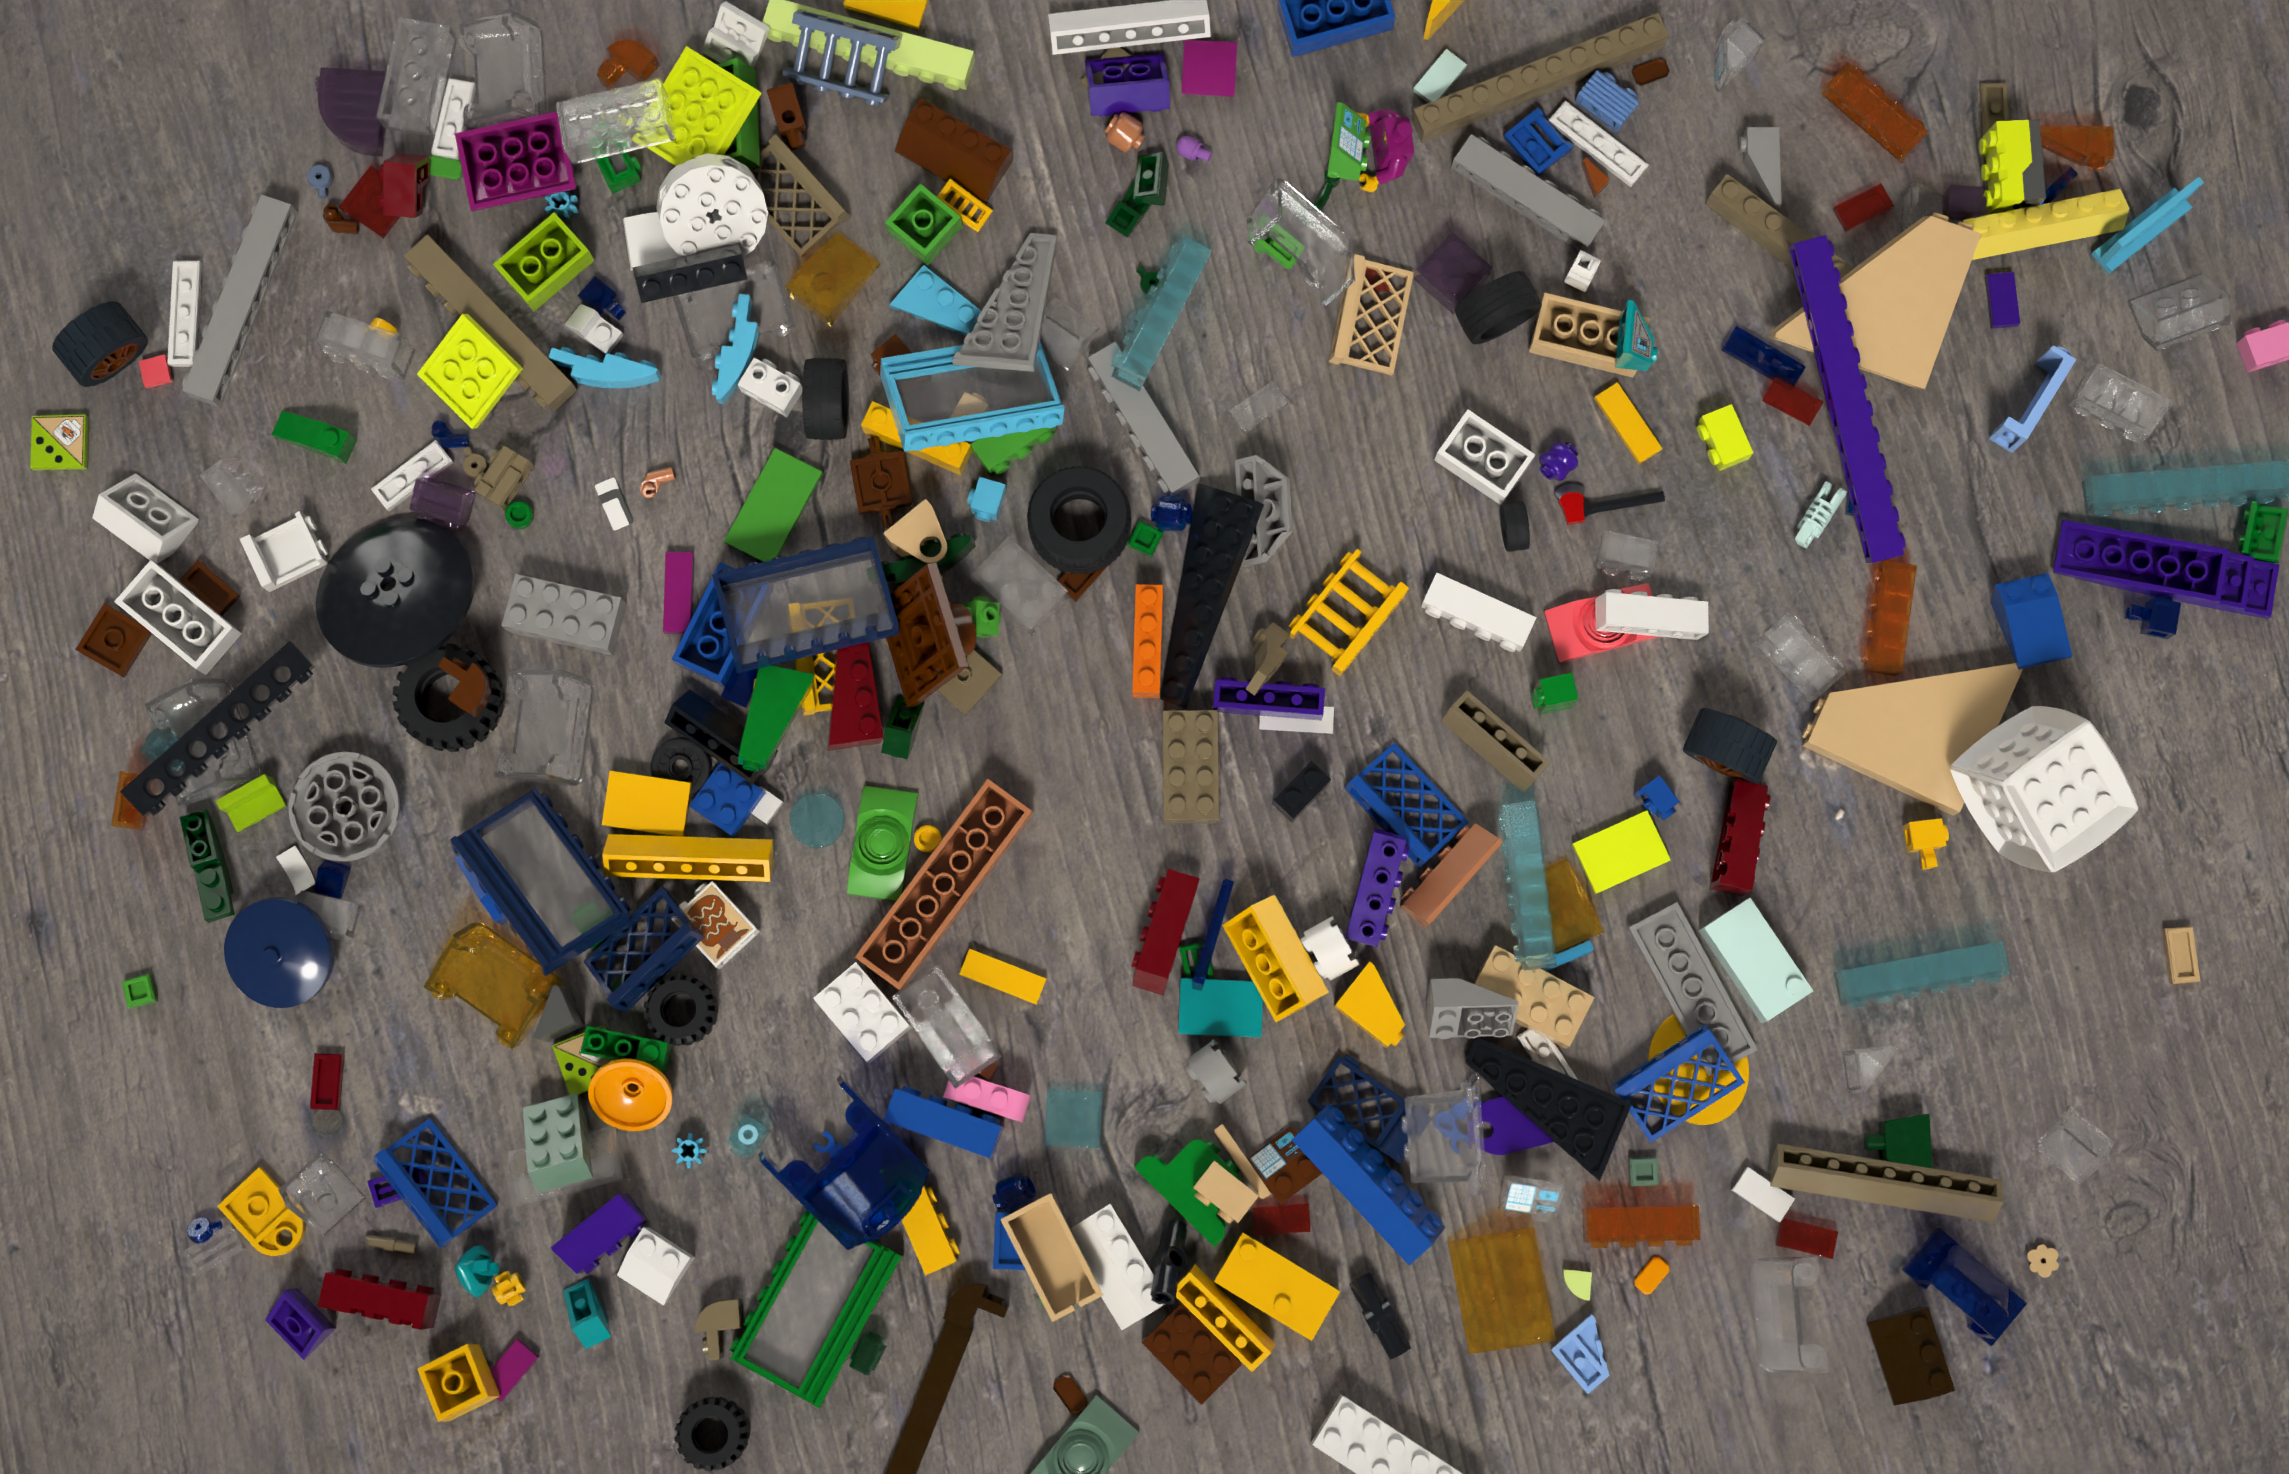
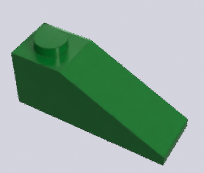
M286 411L281 412L271 434L276 438L347 464L357 442L345 430Z

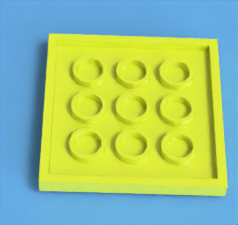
M686 46L631 138L675 166L695 159V156L707 153L724 155L762 93Z

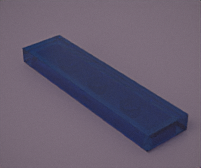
M1225 879L1222 882L1193 979V989L1202 991L1234 884L1232 880Z

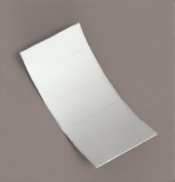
M296 846L276 857L287 873L294 887L295 895L315 884L314 877Z

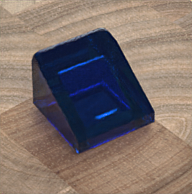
M328 860L324 861L317 870L314 892L341 899L351 867Z

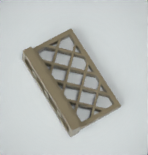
M775 134L768 140L770 144L760 152V167H758V170L754 168L750 171L752 174H758V182L763 193H775L774 207H767V220L803 258L840 222L844 223L851 215L786 143ZM772 153L777 158V170H763L764 159ZM782 165H783L787 170H781ZM763 174H776L775 189L762 188ZM781 175H792L794 177V189H780ZM780 193L793 194V208L779 207ZM798 194H809L812 197L811 208H798ZM816 202L822 209L816 208ZM769 212H774V218ZM779 212H792V226H780L778 223ZM797 212L811 213L810 227H796ZM816 213H826L832 219L825 227H815ZM786 231H791V237ZM796 231H810L809 242L800 248L796 243Z

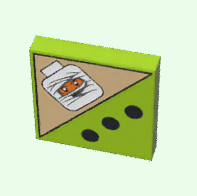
M87 415L32 416L30 469L33 471L87 469L89 417Z
M606 1025L597 1027L600 1029L607 1030ZM585 1033L552 1045L570 1095L576 1093L581 1095L588 1092L595 1072L603 1065L614 1061L580 1053Z

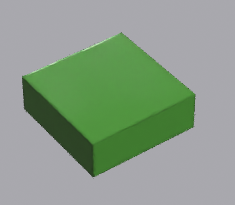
M151 974L122 981L128 1008L131 1009L158 1001Z

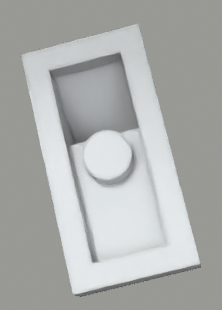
M582 304L577 307L564 324L605 355L606 353L610 354L624 336L620 330L601 318L596 310Z

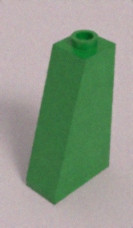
M773 665L758 669L738 755V764L743 765L744 769L750 771H759V768L766 770L811 691L814 683V674Z

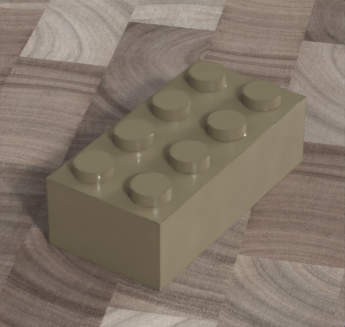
M1218 710L1163 711L1164 824L1219 823Z

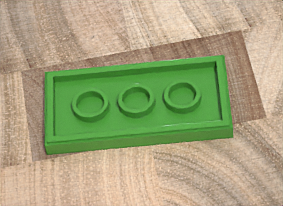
M774 448L727 534L724 543L762 563L778 557L817 487L823 472Z

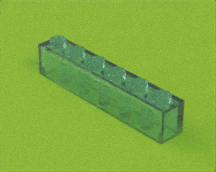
M1185 235L1180 244L1174 242L1168 254V257L1172 258L1169 265L1163 263L1156 277L1160 280L1158 286H1151L1145 300L1149 301L1146 309L1140 307L1134 319V322L1138 323L1135 330H1128L1122 342L1126 345L1123 353L1117 351L1111 363V366L1115 367L1111 377L1138 391L1141 390L1212 252L1210 248Z
M1535 800L1502 805L1503 815H1499L1498 818L1501 832L1505 831L1506 840L1502 843L1503 856L1508 857L1509 866L1504 867L1506 882L1511 883L1512 892L1507 893L1509 908L1514 909L1515 919H1510L1512 935H1517L1518 945L1513 946L1515 961L1521 963L1523 970L1557 966L1539 810Z
M2001 941L1835 972L1834 978L1840 1006L1849 1004L1850 1009L1866 1007V1001L1876 999L1877 1004L1893 1002V996L1903 994L1904 999L1920 997V991L1929 989L1931 994L1948 992L1947 986L1958 984V989L1975 987L1974 981L1984 979L1986 985L2002 982V976L2010 974L2004 943Z

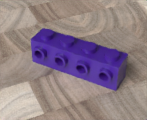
M1221 677V680H1215L1213 710H1218L1220 713L1322 721L1325 688H1319L1317 684L1306 683L1303 686H1292L1290 682L1277 681L1275 684H1265L1254 696L1246 690L1252 679H1249L1248 682L1237 681V678Z
M1374 828L1345 939L1378 947L1380 940L1385 941L1389 927L1388 924H1384L1387 913L1392 914L1396 898L1391 897L1394 887L1399 888L1403 875L1402 871H1398L1401 860H1407L1410 845L1406 844V836Z

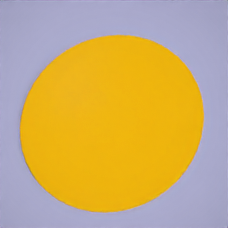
M1674 1014L1668 1017L1655 1032L1649 1049L1648 1061L1686 1037ZM1695 1055L1690 1059L1696 1060L1697 1056ZM1747 1056L1733 1063L1745 1083L1686 1120V1122L1697 1125L1718 1123L1729 1117L1739 1107L1745 1096L1749 1081ZM1682 1063L1678 1067L1677 1076L1692 1079L1695 1064ZM1699 1065L1696 1080L1712 1083L1713 1074L1707 1076L1703 1067ZM1721 1069L1718 1071L1716 1084L1727 1086L1736 1078L1731 1071ZM1671 1070L1667 1074L1673 1075V1070ZM1663 1077L1657 1079L1654 1084V1090L1669 1094L1672 1079ZM1676 1080L1673 1095L1688 1098L1691 1083ZM1695 1084L1692 1099L1705 1100L1709 1097L1711 1087ZM1715 1088L1714 1093H1716L1720 1089ZM1658 1097L1666 1107L1668 1098ZM1672 1099L1669 1111L1674 1115L1680 1116L1685 1112L1687 1102ZM1691 1103L1690 1109L1697 1104Z

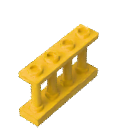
M1358 548L1353 554L1348 552L1339 563L1342 566L1336 575L1332 572L1323 583L1325 587L1320 595L1315 593L1306 604V607L1309 608L1303 616L1298 614L1289 625L1292 629L1290 637L1293 640L1300 632L1332 657V661L1335 663L1332 671L1339 676L1353 662L1409 590V587L1402 582L1397 587L1387 585L1360 564L1357 560L1360 558L1362 551ZM1349 570H1352L1383 595L1382 598L1385 601L1380 608L1377 606L1372 607L1340 582ZM1333 590L1366 615L1365 619L1368 620V623L1363 629L1359 626L1355 628L1324 603ZM1316 611L1349 636V640L1352 643L1346 650L1342 647L1340 649L1307 624Z

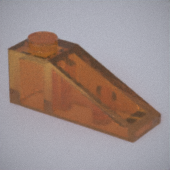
M2040 126L2042 148L2079 166L2101 169L2107 166L2114 158L2113 126Z

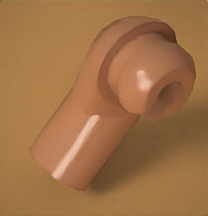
M668 467L647 473L640 487L641 494L645 498H653L663 482L675 480L673 468Z

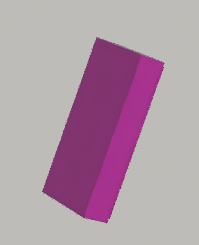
M519 1339L514 1341L490 1370L500 1397L497 1398L500 1402L508 1396L539 1358L535 1352Z

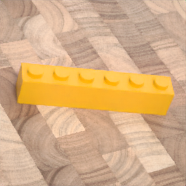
M608 834L602 854L604 875L611 877L770 882L774 866L772 839Z

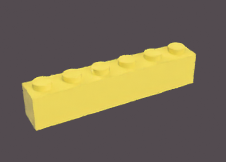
M2121 189L1965 219L1963 222L1973 225V231L1981 233L1972 260L2124 230L2130 208Z

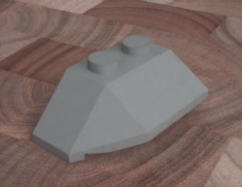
M1254 455L1235 460L1237 495L1264 504L1241 564L1242 567L1267 562L1293 532L1290 479L1261 456Z

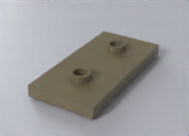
M975 650L967 656L968 667L937 690L965 716L1002 677V674Z

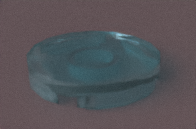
M825 794L804 796L795 803L790 813L792 834L801 844L809 848L821 849L832 845L839 839L844 830L845 817L842 808L833 798Z

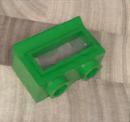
M614 128L594 138L586 139L612 194L641 182L637 172L642 171L636 156L630 158L627 149L631 148L625 133L619 135L617 129Z

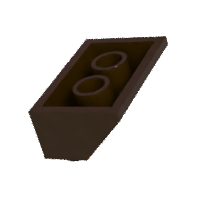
M1916 1307L1867 1322L1894 1406L1927 1400L1955 1391L1928 1307Z

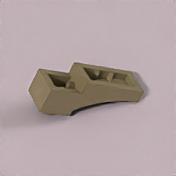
M1274 622L1266 630L1261 628L1252 640L1256 643L1250 652L1255 656V671L1246 690L1254 696L1276 673L1288 655V652L1282 647L1290 637V634Z

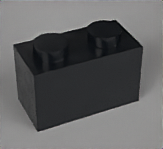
M1310 761L1273 800L1272 805L1293 823L1330 784L1331 778L1313 761Z

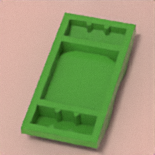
M864 786L850 861L847 894L897 901L904 891L918 793Z

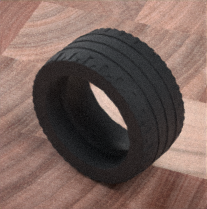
M1516 271L1501 276L1470 293L1456 305L1454 311L1466 336L1475 345L1493 340L1515 329L1534 316L1541 309L1542 305L1526 274L1523 271Z
M811 358L805 360L802 408L804 432L808 439L839 440L846 438L849 414V387L845 359Z

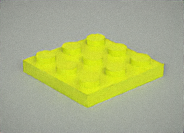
M462 314L417 375L471 429H477L523 368L469 314Z

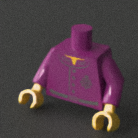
M1392 109L1369 112V115L1355 112L1367 121L1366 128L1369 123L1371 124L1370 134L1376 176L1374 177L1367 174L1360 175L1359 181L1366 183L1363 187H1360L1361 190L1374 192L1378 187V183L1383 185L1401 177L1414 155L1410 119L1408 117H1401L1399 113Z

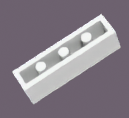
M1436 573L1421 605L1422 608L1426 609V614L1434 618L1442 616L1449 619L1452 626L1462 630L1465 627L1475 631V635L1483 640L1490 641V639L1500 642V647L1510 652L1522 650L1537 618L1439 573Z
M1610 589L1595 599L1596 631L1698 640L1709 634L1708 602L1698 601L1697 597L1689 596L1675 599L1670 594H1660L1654 597L1647 596L1646 592L1622 594L1621 590Z

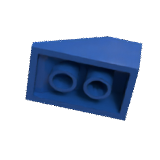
M2049 573L1995 584L1990 603L2018 669L2072 657L2058 594Z

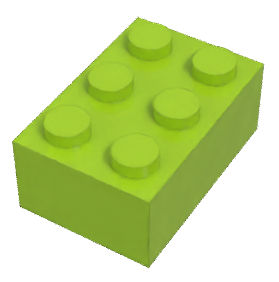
M553 213L493 263V266L531 310L535 312L595 260L583 243Z

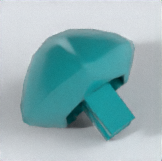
M478 1245L466 1251L459 1258L455 1265V1274L461 1286L471 1296L478 1298L485 1294L490 1287L493 1275H499L500 1263H493V1258L483 1245Z

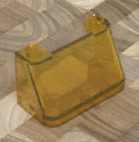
M474 922L451 936L424 988L429 990L439 1000L452 999L455 996L459 997L497 1024L499 1027L495 1033L498 1041L503 1046L514 1050L521 1044L543 1013L553 985L561 987L562 980L554 972L545 977L537 960L490 927Z

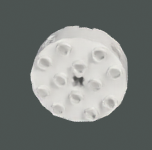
M707 153L695 156V159L688 160L682 165L680 163L670 170L659 188L656 209L665 240L679 256L682 257L738 244L742 257L755 249L765 233L768 210L761 186L747 166L729 156Z

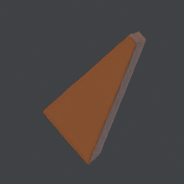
M1585 158L1582 162V168L1595 198L1608 185L1610 179L1589 159Z

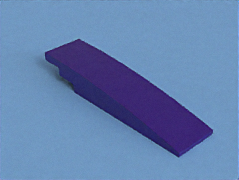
M2062 520L2053 573L2168 600L2269 619L2272 614L2280 564L2257 561L2252 556L2229 553V549Z

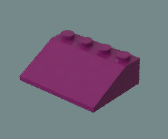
M560 111L455 133L470 210L472 212L577 189L566 121Z

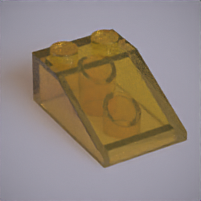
M837 233L799 268L785 287L791 298L829 326H832L877 270L880 263Z
M1567 859L1516 880L1549 956L1604 932L1590 900Z

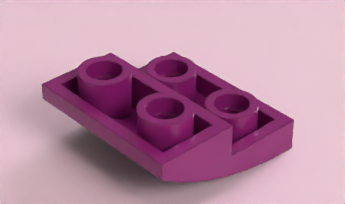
M1184 40L1182 94L1234 97L1237 42Z

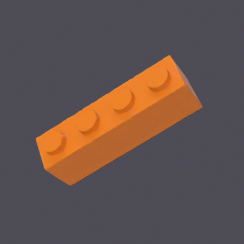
M1136 584L1133 698H1160L1163 585Z

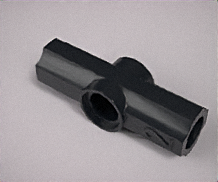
M1167 1220L1163 1223L1158 1254L1154 1255L1150 1261V1266L1154 1273L1150 1295L1152 1296L1151 1300L1157 1304L1171 1305L1175 1302L1180 1271L1188 1263V1258L1184 1251L1187 1229L1186 1224L1180 1220Z
M1370 1272L1349 1283L1350 1289L1363 1310L1361 1312L1373 1334L1376 1333L1389 1359L1398 1357L1411 1349L1410 1343L1397 1323L1398 1318L1387 1298L1384 1299Z

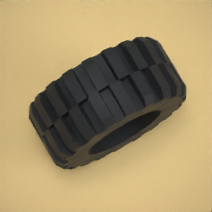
M447 644L446 647L441 646L422 659L406 664L408 668L404 673L399 671L396 679L400 681L399 686H393V695L397 697V701L393 702L394 711L399 713L397 719L406 728V732L424 745L439 751L446 749L449 752H459L461 747L466 750L474 747L473 742L477 740L482 743L488 738L485 733L489 729L494 731L498 724L494 721L496 717H502L503 713L500 702H505L504 693L500 690L503 685L500 678L496 676L494 668L471 649L464 646L459 648L456 644ZM443 657L451 662L455 657L468 666L467 670L472 663H475L487 674L491 684V694L486 706L477 718L465 712L454 721L442 723L434 720L427 713L426 696L428 690L436 680L449 675L438 667Z

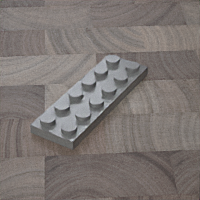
M1678 902L1627 928L1685 1036L1706 1024L1732 1064L1758 1050ZM1713 1044L1702 1051L1700 1061L1716 1064L1718 1051ZM1721 1057L1720 1065L1727 1066ZM1702 1066L1707 1076L1714 1074L1715 1068Z

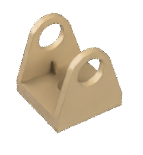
M926 499L883 533L888 546L900 557L912 555L920 561L930 564L940 562L947 553L946 539L935 511ZM938 539L942 548L937 556L926 557L921 553L920 546L924 545L925 541Z

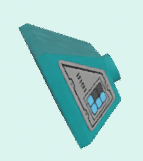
M1628 300L1619 319L1615 368L1648 371L1651 364L1656 363L1658 347L1653 346L1654 336L1634 300Z

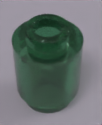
M869 1331L868 1335L862 1333L850 1356L851 1362L849 1366L869 1376L872 1370L875 1371L887 1347L883 1343L885 1338L872 1331Z

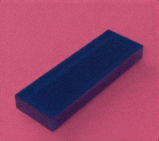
M1738 326L1735 327L1721 350L1789 391H1792L1806 366Z

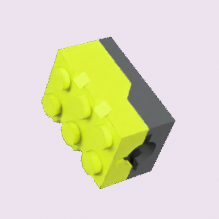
M2040 119L1996 121L1979 141V152L1986 158V164H1983L1981 168V178L1988 183V190H1985L1983 194V203L1988 208V215L2039 205L2046 199Z

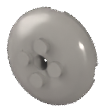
M354 752L332 753L311 763L300 774L293 793L290 794L288 805L291 827L301 844L319 857L338 862H348L364 858L382 847L393 833L400 811L398 789L390 773L372 758ZM350 801L352 803L350 812L347 815L342 814V805Z

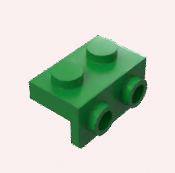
M2252 501L2251 508H2246L2244 514V525H2247L2246 534H2241L2239 540V550L2242 551L2243 555L2252 556L2257 561L2280 562L2289 515L2288 508L2260 506L2258 501Z

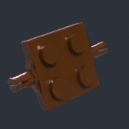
M871 437L867 439L870 454L864 458L849 460L858 512L860 515L872 512L881 513L883 528H888L887 517L889 526L894 525L893 510L913 505L903 451L893 453L881 452L879 437H874L875 447Z

